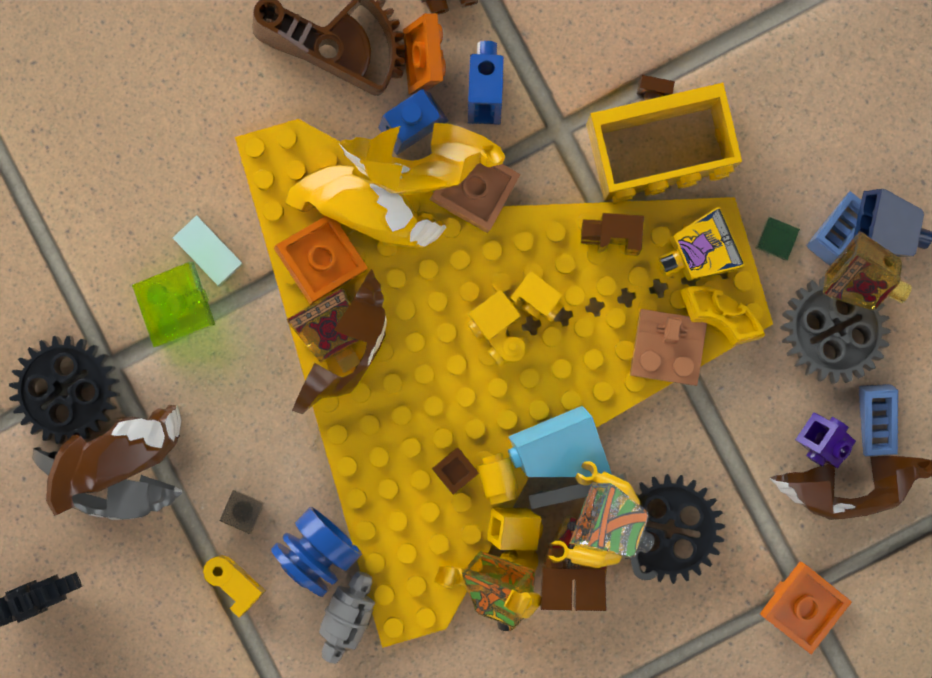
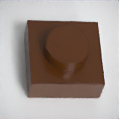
M642 75L638 83L637 94L644 95V100L673 94L675 81Z
M458 447L432 468L453 495L479 474Z

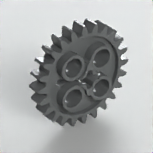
M836 275L832 279L831 284L828 278L823 276L819 279V286L812 280L807 283L808 291L803 288L797 290L796 294L800 300L791 298L787 303L793 310H786L782 314L790 322L780 326L781 330L789 332V336L784 338L782 343H792L793 346L786 353L787 356L797 354L799 357L795 367L805 363L807 365L806 376L814 371H818L817 380L821 382L829 375L831 384L837 383L840 375L843 381L848 383L852 381V373L859 379L865 376L863 368L868 371L875 369L876 366L872 359L879 361L884 358V355L878 349H884L889 346V343L881 338L891 333L890 329L882 327V323L890 319L889 316H880L878 312L885 306L884 303H880L875 309L874 303L865 302L862 295L846 291L847 287H853L854 279L843 289L842 299L825 294L829 287L838 281L840 275ZM837 300L845 302L848 307L847 315H842L837 311ZM808 315H813L819 320L818 330L808 326ZM856 315L861 317L860 321L844 328L838 333H834L815 344L810 343L811 338L827 331L831 327L837 326ZM853 329H857L863 334L864 342L862 345L853 340ZM824 344H829L834 348V360L824 355Z

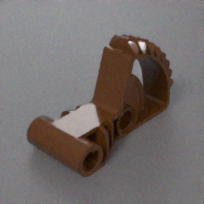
M259 0L254 7L252 29L253 34L259 41L274 49L303 59L374 96L384 93L391 77L402 78L404 73L401 69L395 67L404 66L406 63V58L396 55L404 53L406 45L395 43L404 38V33L401 31L393 32V30L399 27L400 21L398 19L388 20L393 15L394 10L393 8H387L384 11L381 9L386 0H377L376 2L374 0H352L325 27L318 26L299 14L283 8L278 0ZM360 5L369 10L377 19L387 39L389 66L382 85L364 78L370 64L371 46L364 28L356 19L350 16ZM323 45H331L335 48L337 55L333 58H325L320 54L319 48Z

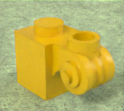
M500 289L468 313L471 321L467 323L478 339L484 336L492 347L487 351L499 367L506 362L520 360L525 353V344L520 338H508L506 335L508 326L518 320L521 315Z
M492 507L487 540L499 550H508L502 553L499 558L536 571L538 555L534 550H537L538 540L543 533L542 518L528 508ZM499 564V567L503 572L509 570L508 568Z

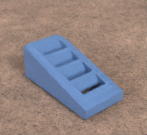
M851 191L848 192L806 245L808 249L830 266L853 241L857 219L845 209L849 207L858 215L861 199ZM841 218L844 222H846V223H847L849 226H851L853 229H852V230L848 229V228H847L844 224H842L838 219ZM830 229H833L836 233L843 237L844 240H840L836 235H834L830 231Z
M890 384L859 386L863 455H897L898 389ZM872 398H885V402H872ZM886 410V415L872 416V411ZM887 424V429L872 430V425ZM888 437V443L872 444V438Z

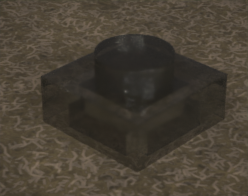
M233 490L219 521L251 534L265 503L237 490Z

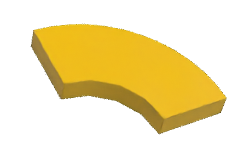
M705 286L685 287L680 291L691 322H705L717 327L726 335L731 346L759 340L766 336L759 321L748 307L742 302L738 303L723 294V291Z

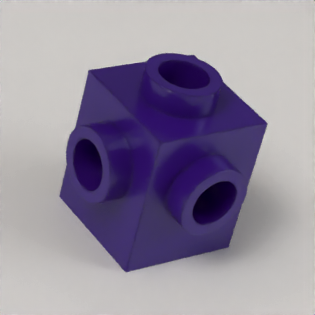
M813 412L795 439L808 450L806 457L822 467L825 463H828L837 469L843 460L850 455L852 447L856 442L846 432L849 427L834 417L828 420Z

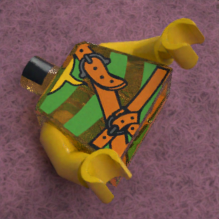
M480 551L465 569L448 568L440 565L434 579L435 583L447 588H453L454 584L464 586L470 595L475 611L479 615L497 621L498 628L502 631L515 629L524 618H530L541 605V596L538 593H534L535 571L533 569Z

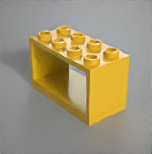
M723 82L590 113L586 123L604 201L612 199L613 204L630 201L639 192H645V196L663 193L665 189L669 188V185L677 184L678 189L697 185V181L708 176L710 181L730 177L729 174L734 173V169L742 162ZM703 110H711L715 126V137L721 151V160L614 184L603 138L604 133Z

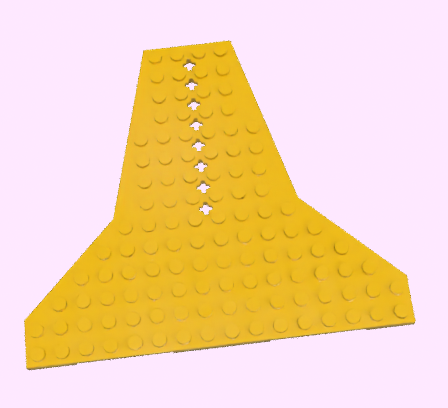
M300 119L235 137L287 320L303 310L307 311L325 301V298L341 289L342 291H347L350 302H352L371 269L381 284V292L384 297L382 307L387 317L386 336L382 346L351 393L338 397L322 398L313 405V410L352 545H356L362 553L357 559L360 572L367 573L372 577V586L367 596L375 602L372 614L382 648L447 629L467 590L462 585L454 584L453 588H447L435 583L434 579L439 566L443 565L448 568H464L478 571L484 561L482 551L488 553L493 545L487 540L491 508H513L529 479L521 467L515 468L512 463L518 489L515 490L517 498L491 505L489 497H485L480 474L453 495L432 470L436 464L458 447L479 472L478 466L484 464L483 457L502 453L503 459L510 458L508 450L513 447L509 436L580 406H583L591 414L597 428L674 383L630 376L640 309L689 316L680 292L685 287H689L688 284L682 285L681 279L685 277L683 269L665 276L658 261V257L674 251L670 242V238L720 206L745 266L729 271L727 279L722 280L720 275L700 278L695 282V286L719 289L723 291V294L736 302H742L754 314L763 330L773 325L735 197L625 201L615 204L613 202L503 206L492 228L486 233L430 201L434 193L432 191L403 194L416 213L427 212L432 214L435 220H442L447 228L439 238L424 248L383 245L381 241L338 222L368 269L310 305L274 250V247L325 215L321 214L310 203L304 212L285 204L289 190L306 176L327 167L338 165L352 166L354 168L351 175L359 176L368 181L372 180L361 173L355 164L346 157L339 145L340 141ZM602 213L644 216L641 252L638 256L625 255V245L609 244L605 251L598 253V245L580 244L583 219L601 220ZM532 271L563 295L558 302L563 305L566 312L571 311L572 317L568 319L569 325L563 326L560 321L555 322L554 319L551 322L541 315L537 319L532 317L534 321L539 320L541 326L536 329V335H531L529 331L522 330V325L526 324V318L531 316L521 308L524 302L520 299L515 304L510 301L521 317L508 326L509 336L507 337L520 338L525 344V353L520 360L506 362L499 367L487 351L492 347L484 336L478 339L467 325L471 321L468 313L500 289L510 300V297L528 273ZM658 279L661 284H666L667 290L663 291V298H658L657 294L654 293L650 294L649 288L654 286L653 280ZM622 289H627L629 293L635 294L636 299L632 300L631 307L626 308L625 303H618L617 297L622 295ZM595 298L597 302H602L604 305L598 317H595L593 312H586L585 307L590 305L589 299ZM288 320L305 380L314 363L341 377L354 372L355 368L347 372L341 360L353 353L359 363L365 353L366 342L355 341L332 354V357L323 359L324 355L321 353V349L315 343L308 340L302 331L299 334ZM707 324L701 366L735 347L731 346L724 333L710 324Z

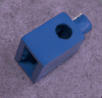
M493 41L478 42L477 54L470 55L468 123L501 124L504 56L497 55V43Z
M422 89L386 112L382 116L378 128L382 133L388 129L400 126L393 150L398 155L433 132L434 123H446L449 120L431 93Z

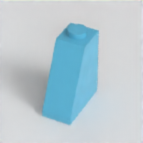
M583 406L509 436L513 447L508 450L510 459L514 467H521L527 477H576L577 473L590 477L592 476L591 472L581 467L582 463L586 461L593 462L599 473L602 474L605 471L612 475L593 417Z

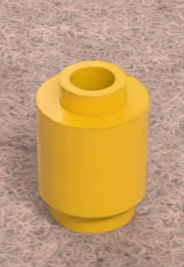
M502 453L483 457L484 464L479 465L478 470L485 497H489L491 505L516 499L515 490L518 489L511 459H503Z

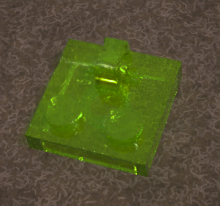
M187 262L132 285L153 348L163 346L216 325L208 304L209 299L206 290L202 287L194 262Z

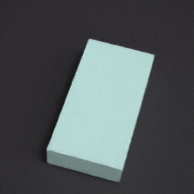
M197 215L173 237L179 246L219 287L243 265Z

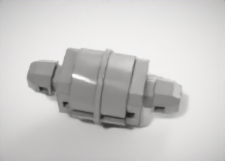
M356 572L349 583L350 588L338 586L329 606L325 609V616L320 625L319 633L327 640L322 649V658L329 663H338L346 650L345 648L355 650L362 639L365 629L369 626L368 622L374 610L375 602L367 596L372 586V577L367 573Z

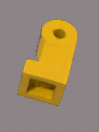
M220 555L213 557L204 566L203 574L206 581L213 586L221 587L235 601L229 609L239 618L266 591L228 556Z

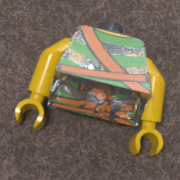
M591 461L583 462L581 467L589 470L592 476L585 477L577 473L576 480L581 485L591 484L569 543L574 548L569 549L562 541H554L550 545L562 547L564 554L560 558L549 555L548 558L556 563L562 562L566 558L571 559V562L574 564L600 568L618 564L621 558H633L637 550L643 553L650 551L654 544V536L644 530L649 515L640 506V500L631 484L605 471L602 474L599 473L596 465Z

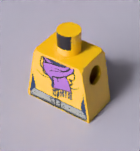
M720 206L670 238V242L674 251L658 257L665 276L683 269L688 281L734 271L745 266Z

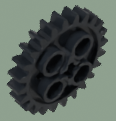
M53 336L52 346L47 341L41 340L39 341L41 351L29 347L28 352L31 358L18 359L24 366L23 370H12V373L19 377V381L9 383V387L18 389V394L9 397V400L19 401L20 406L13 413L25 414L20 424L28 425L32 423L33 426L30 434L36 435L43 430V441H49L53 434H55L56 444H63L66 435L69 440L73 435H77V433L83 439H89L90 433L88 429L91 428L95 432H100L101 427L98 421L110 422L111 420L105 413L106 410L117 409V406L110 402V398L118 397L120 393L111 390V386L120 381L119 379L109 377V374L116 367L104 366L109 356L102 354L97 357L96 354L99 346L92 345L86 350L87 340L80 339L76 346L73 336H66L64 345L58 336ZM69 357L74 363V368L66 376L60 370V365L63 359ZM83 370L88 371V374L83 379L78 380L67 389L69 396H58L49 404L47 409H42L41 406L46 401L52 399L63 390L60 384H71L79 377ZM41 378L48 384L47 393L42 397L38 396L35 392V384ZM88 382L95 388V395L90 401H86L81 395L82 387ZM61 404L67 406L69 410V417L63 423L56 417V409Z
M666 474L664 484H660L654 476L652 477V487L650 488L643 482L639 483L642 493L640 495L636 493L640 500L638 511L647 513V520L667 524L670 519L675 520L674 524L676 527L700 532V537L698 538L681 533H674L669 538L666 537L667 531L663 529L644 526L642 535L646 532L656 533L660 539V545L654 551L642 550L638 553L640 567L644 565L646 573L652 570L658 572L657 580L660 583L665 574H669L672 584L676 583L677 574L680 573L685 581H689L690 570H693L700 576L702 570L699 564L704 563L711 567L713 564L708 557L709 553L713 555L720 554V551L713 546L714 542L720 543L725 540L716 534V530L726 527L725 524L716 523L715 519L723 514V511H713L711 508L717 499L713 498L706 501L704 497L708 488L705 487L699 492L695 491L696 480H692L688 486H685L683 475L678 477L676 483H672L670 475ZM654 499L663 500L667 506L666 514L662 518H655L649 512V504ZM687 506L697 508L700 513L699 522L695 525H687L681 518L682 510ZM680 539L690 541L693 546V553L688 558H681L675 552V544ZM626 540L620 542L622 547L627 546ZM625 555L624 558L629 559L630 556Z
M77 572L60 579L58 574L40 582L34 580L5 592L6 596L0 598V627L14 621L20 623L47 611L49 606L66 600L67 593L83 587Z

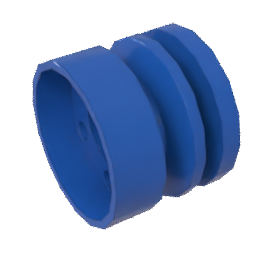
M309 507L295 522L303 537L299 539L290 533H285L282 537L290 549L281 543H276L271 548V551L280 562L283 570L295 582L309 589L314 594L323 597L329 590L321 578L332 585L338 581L330 566L334 564L340 569L347 571L362 553L356 545H352V541L333 522L315 508Z

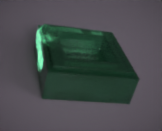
M768 217L755 249L786 261L790 256L800 229Z

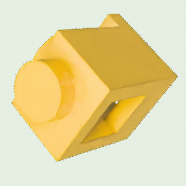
M532 271L528 273L510 297V301L514 304L518 299L523 301L524 303L521 308L532 317L537 319L541 315L551 322L563 307L558 302L563 295Z

